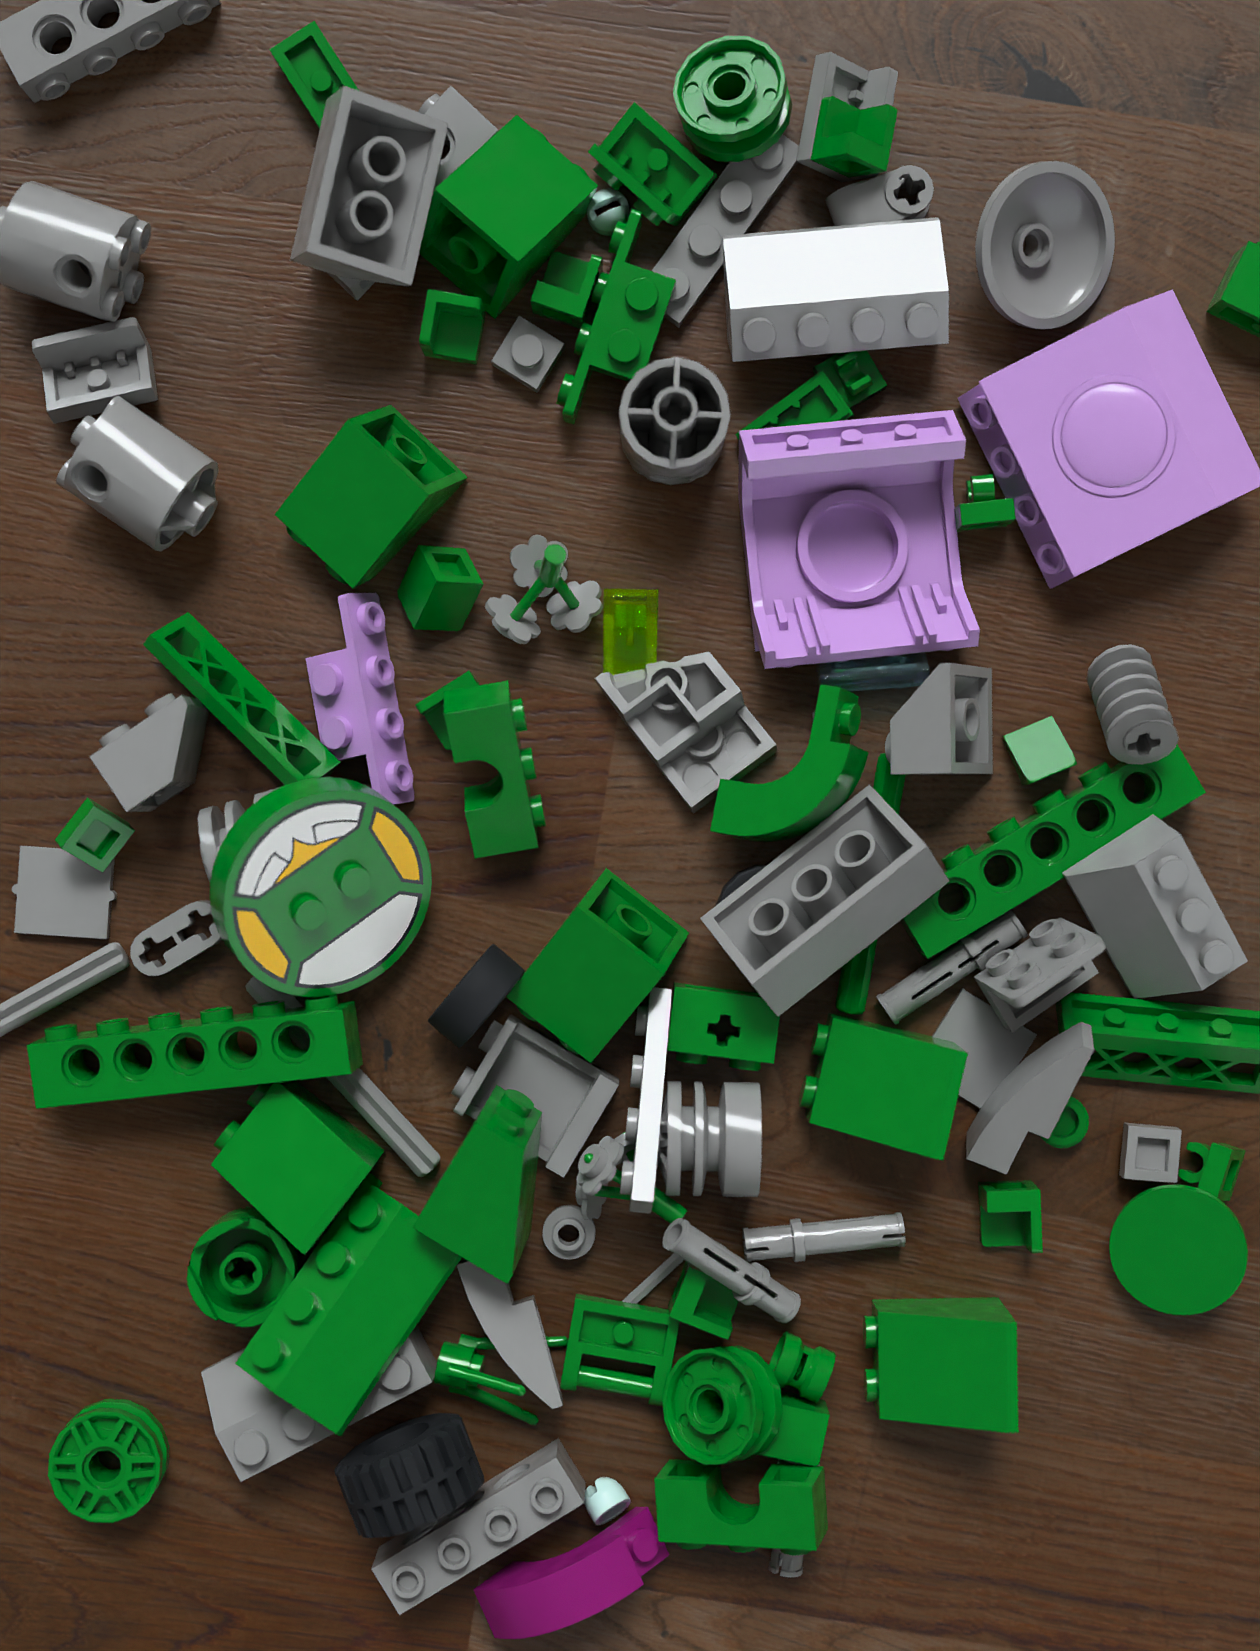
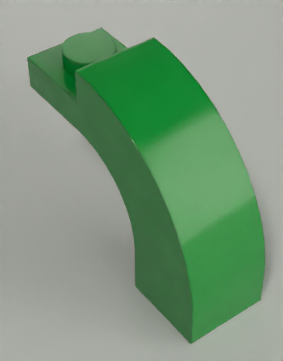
M820 684L809 744L800 762L788 774L769 783L752 784L720 778L710 831L750 841L774 842L787 840L811 831L843 806L861 778L869 753L850 744L851 736L857 733L861 721V708L857 704L859 696L841 687Z

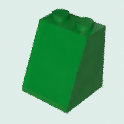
M516 115L434 189L419 254L466 295L481 298L485 311L495 319L585 217L588 205L592 201L598 185L589 178L580 166L573 164L553 147L540 131L530 127Z
M388 405L348 419L281 505L275 516L286 525V530L293 540L302 546L309 547L325 562L327 571L336 580L348 584L354 589L373 579L468 477L392 405Z
M606 868L506 997L516 1004L518 1010L526 1018L539 1022L557 1036L560 1043L567 1050L580 1054L591 1063L665 974L689 932Z
M828 1013L826 1025L817 1024L812 1040L811 1055L818 1056L814 1077L805 1075L800 1092L799 1106L806 1108L805 1116L808 1122L943 1161L968 1053L952 1041Z
M297 1081L260 1084L246 1102L253 1110L242 1125L233 1120L214 1143V1146L221 1152L211 1165L296 1249L305 1255L373 1168L385 1149Z
M498 1085L495 1086L412 1227L508 1284L515 1271L532 1227L542 1112L534 1107L533 1102L526 1095L517 1090H504Z
M998 1297L872 1299V1316H863L865 1349L873 1348V1369H864V1395L866 1402H873L879 1419L993 1432L1019 1433L1017 1322Z

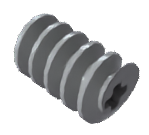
M1132 644L1117 645L1097 656L1088 668L1086 679L1110 754L1117 760L1128 764H1147L1156 762L1169 755L1176 748L1179 737L1176 727L1173 726L1172 716L1168 710L1165 696L1162 695L1163 691L1160 681L1157 680L1158 677L1155 667L1152 665L1151 655L1144 648Z

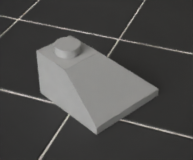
M940 663L890 720V733L885 741V754L888 762L891 764V774H993L992 668L955 663Z

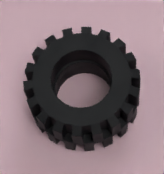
M456 1413L429 1414L390 1427L353 1448L337 1464L334 1470L357 1532L365 1538L396 1536L428 1525L462 1506L484 1483V1475L460 1415Z

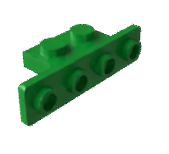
M632 209L627 223L618 221L615 226L608 249L609 253L616 255L610 274L600 272L591 299V303L599 305L593 324L583 323L574 348V354L581 356L575 376L568 373L565 374L556 404L564 406L562 413L564 422L575 424L593 370L630 382L637 371L649 365L676 285V279L629 264L642 227L641 211Z

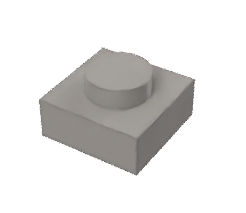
M519 316L491 362L494 367L538 393L563 353L565 344Z
M1124 1122L1119 1175L1124 1179L1177 1183L1182 1130L1170 1126Z

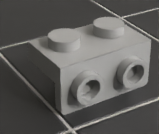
M832 52L816 55L796 161L841 182L878 176L879 173L848 178L811 161L822 99L834 96L858 109L885 104L893 106L898 72L890 67L868 71Z
M134 317L116 320L115 322L109 321L104 324L69 332H60L32 341V351L42 368L46 410L54 424L103 413L109 402L116 396L122 397L133 406L158 400L152 351L137 319Z

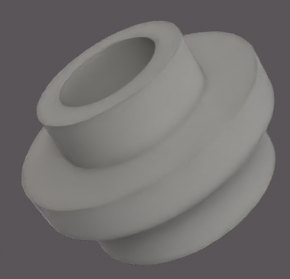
M565 1205L558 1207L547 1216L544 1222L543 1240L547 1249L555 1256L568 1260L579 1258L585 1255L594 1243L596 1234L593 1219H583L581 1208L578 1206ZM564 1225H573L578 1229L579 1237L575 1241L566 1242L559 1236L560 1228Z

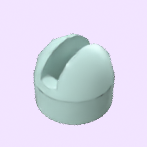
M611 188L601 189L596 192L587 208V218L590 226L599 234L613 235L617 222L627 223L629 218V204L625 196ZM614 201L620 203L621 206L612 208L598 217L594 211Z
M609 1477L596 1479V1487L590 1485L585 1490L584 1504L595 1525H602L614 1519L631 1503V1499L624 1488L616 1480Z

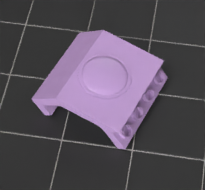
M1173 289L1126 306L978 381L979 385L957 398L1005 498L1014 499L1016 520L1050 589L1260 487L1259 466Z
M953 410L739 431L738 499L755 652L760 651L765 669L790 668L797 665L825 662H845L854 659L882 656H900L902 654L939 650L950 651L958 648L978 646L980 628L962 582L953 497L955 459H964L966 439Z

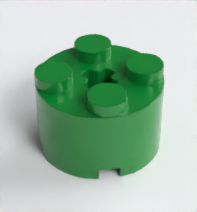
M254 1207L236 1209L219 1218L198 1239L192 1251L187 1270L188 1288L196 1305L208 1317L216 1321L219 1319L226 1323L235 1324L236 1327H253L264 1323L305 1264V1255L296 1249ZM241 1259L245 1262L252 1261L256 1266V1270L254 1272L251 1269L241 1271L238 1263Z

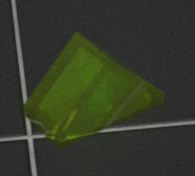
M604 589L603 673L610 672L612 675L644 669L645 664L656 662L658 590Z

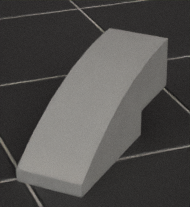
M1080 1022L1053 1037L1027 1056L1001 1081L982 1105L966 1133V1159L1007 1174L1028 1131L1049 1139L1094 1051L1091 1025Z
M466 1259L459 1261L457 1268L468 1300L484 1332L502 1359L521 1381L550 1408L554 1409L563 1406V1397L535 1296L532 1295L514 1301L509 1282L508 1284L504 1283Z

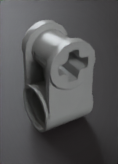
M907 165L870 180L845 186L829 195L825 201L835 226L924 219L928 213L934 187L931 177L925 170L917 166ZM901 188H906L909 195L918 193L915 205L910 206L905 198L897 200Z

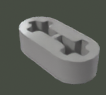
M200 900L190 903L142 931L135 937L131 945L130 956L133 965L140 972L148 976H159L175 970L218 944L222 938L218 933L215 923L209 927L212 934L209 938L204 933H199L186 939L182 932L196 922L193 915L195 911H198L201 916L212 915L210 901ZM150 938L155 943L174 938L177 945L163 954L166 961L164 965L159 960L149 962L146 959L145 953L151 949L148 942Z

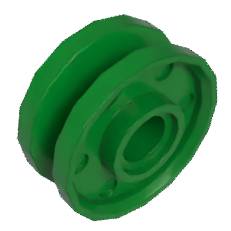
M724 36L704 43L688 55L676 73L673 96L686 139L698 153L724 162H740L759 156L779 141L789 125L792 101L787 87L786 76L780 57L767 43L750 36Z
M740 1345L697 1349L683 1356L676 1362L668 1374L662 1396L664 1421L673 1442L687 1457L704 1465L727 1464L733 1461L747 1460L763 1452L777 1435L783 1413L781 1388L772 1368L757 1352ZM721 1399H722V1401H723V1408H724V1409H722V1407H721Z
M104 1399L85 1406L61 1430L49 1453L48 1478L55 1497L70 1513L89 1522L114 1523L133 1516L150 1501L168 1468L169 1443L164 1428L147 1408L130 1400ZM110 1451L114 1453L120 1460L121 1468L114 1470L104 1467L100 1463L98 1452Z

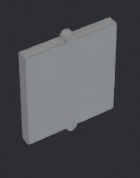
M20 846L18 884L12 887V892L17 894L14 933L109 939L111 904L117 898L116 891L112 890L115 858L102 873L61 848Z
M964 989L960 990L932 1035L935 1038L952 1041L968 1053L959 1096L980 1109L1001 1081L1019 1065L1037 1034L1024 1026L1013 1033L1004 1028L990 1005Z

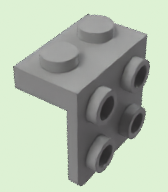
M1059 917L1058 919H1050L1037 925L1030 932V938L1016 948L1001 951L991 957L985 965L986 969L975 975L974 978L1004 1028L1012 1033L1098 974L1099 972L1092 959L1106 948L1099 935Z

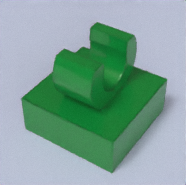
M867 350L836 353L816 365L813 369L815 375L821 370L825 372L850 409L855 408L887 387V383Z
M993 474L970 477V480L966 481L968 503L959 504L954 508L957 532L1005 527L1016 519L1013 498L995 500Z
M87 797L56 837L55 841L61 849L103 873L135 830L129 822Z
M1189 1142L1186 1149L1201 1155L1203 1167L1197 1173L1187 1169H1179L1178 1176L1186 1182L1199 1183L1197 1188L1214 1195L1221 1201H1230L1246 1150L1226 1143L1212 1142L1210 1147L1204 1143Z

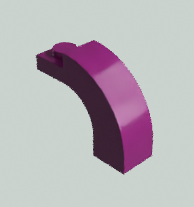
M635 1507L584 1544L561 1555L541 1561H512L474 1588L473 1591L494 1638L524 1639L535 1637L582 1621L630 1595L644 1585L641 1576L668 1557L669 1553L664 1542H659L658 1528L649 1508Z

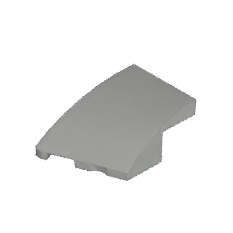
M710 652L684 656L677 662L659 661L645 664L644 669L615 675L605 672L595 677L596 683L630 731L693 814L717 797L720 778L738 781L778 751L777 744L744 705L742 692Z

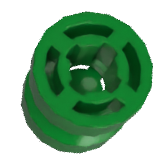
M785 1331L774 1349L769 1366L772 1368L780 1388L789 1385L798 1389L801 1397L816 1403L821 1398L829 1382L836 1354L822 1346L813 1349L803 1345L801 1337Z

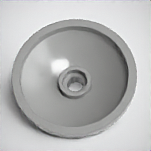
M1035 162L1025 165L1007 176L987 201L979 221L976 236L975 256L978 276L982 288L994 308L1012 323L1033 329L1061 327L1081 316L1099 296L1111 270L1115 248V232L1109 204L1101 188L1086 172L1065 162ZM1024 239H1025V241H1026L1025 251H1023V242H1024Z

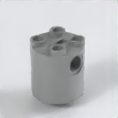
M35 181L25 182L16 191L9 206L0 207V283L6 288L104 321L110 320L115 322L122 311L125 301L135 304L140 297L144 284V274L138 272L137 269L140 255L145 252L150 241L151 224L139 220L136 215Z
M679 357L656 360L637 371L624 389L619 409L622 448L634 471L644 475L650 481L667 485L689 483L709 473L721 455L731 416L728 395L717 376L699 362Z
M120 396L114 397L109 402L103 414L97 420L87 416L79 423L71 437V443L77 448L72 458L61 468L56 479L58 485L156 551H163L171 546L184 531L193 537L197 536L209 523L218 505L215 496L218 463Z

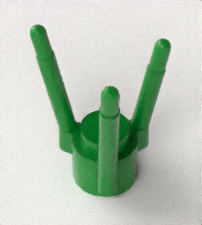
M461 1334L458 1344L448 1341L443 1343L435 1371V1384L448 1386L449 1392L468 1396L530 1425L538 1423L539 1418L535 1414L478 1388L479 1385L517 1396H523L526 1392L525 1387L483 1373L485 1356L476 1354L477 1350L496 1349L488 1337H474ZM546 1336L548 1347H564L567 1345L568 1339L565 1336Z

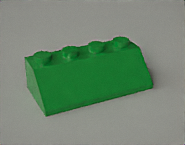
M363 1179L235 1364L273 1393L341 1437L462 1257L412 1228L418 1215Z

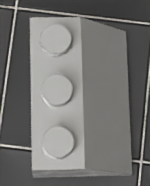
M347 86L341 87L326 100L290 261L344 278L411 286L449 123Z
M1153 814L1062 872L1095 933L1105 943L1106 953L1129 994L1134 999L1202 991L1248 961L1183 837Z

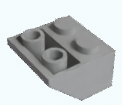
M172 693L165 695L144 710L148 718L131 729L127 724H123L99 740L103 748L89 757L126 812H151L195 783L209 710L198 699L183 695L175 698Z

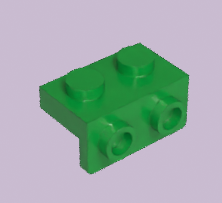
M635 102L602 144L594 143L588 151L598 161L593 170L617 191L623 184L639 197L633 206L656 226L662 220L677 226L718 176Z

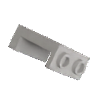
M511 1014L504 1026L494 1020L478 1047L487 1053L477 1071L467 1066L451 1092L452 1095L460 1099L453 1112L460 1116H463L465 1113L476 1119L496 1085L504 1090L513 1089L523 1093L533 1102L534 1107L542 1112L538 1157L546 1161V1168L564 1178L619 1086V1078L596 1064L590 1063L579 1054L570 1052L559 1042Z

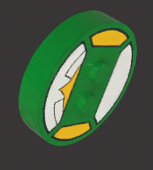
M317 777L299 780L284 785L259 799L239 817L227 833L216 855L210 879V906L213 920L225 945L246 970L265 985L277 991L301 997H324L345 993L372 981L385 972L403 955L414 940L424 921L431 896L432 873L430 858L425 842L412 821L377 791L364 784L343 778Z

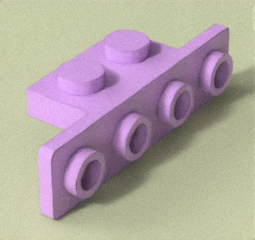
M347 593L340 595L338 603L347 648L305 658L320 742L339 761L366 756L372 789L389 800L393 805L412 802L415 799L413 772L408 762L403 734L404 721L399 711L394 683L395 671L390 660L385 633V615L380 605L379 596L377 593Z

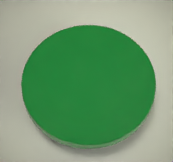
M1162 1185L1139 1193L1121 1209L1115 1219L1110 1235V1259L1114 1272L1123 1287L1142 1304L1166 1314L1195 1315L1218 1307L1238 1289L1247 1268V1240L1236 1215L1224 1202L1214 1195L1192 1186Z

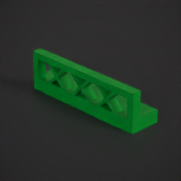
M189 612L153 632L143 645L284 785L309 778L329 777L340 764V761Z
M1072 992L1056 1003L1059 1034L1080 1022L1091 1025L1093 1045L1097 1052L1091 1055L1081 1074L1083 1077L1260 1094V1011ZM1133 1052L1147 1053L1150 1056L1138 1063L1124 1062L1121 1059ZM1186 1057L1199 1058L1203 1061L1191 1068L1177 1067L1174 1064ZM1238 1063L1256 1064L1252 1074L1235 1073L1227 1070V1068Z

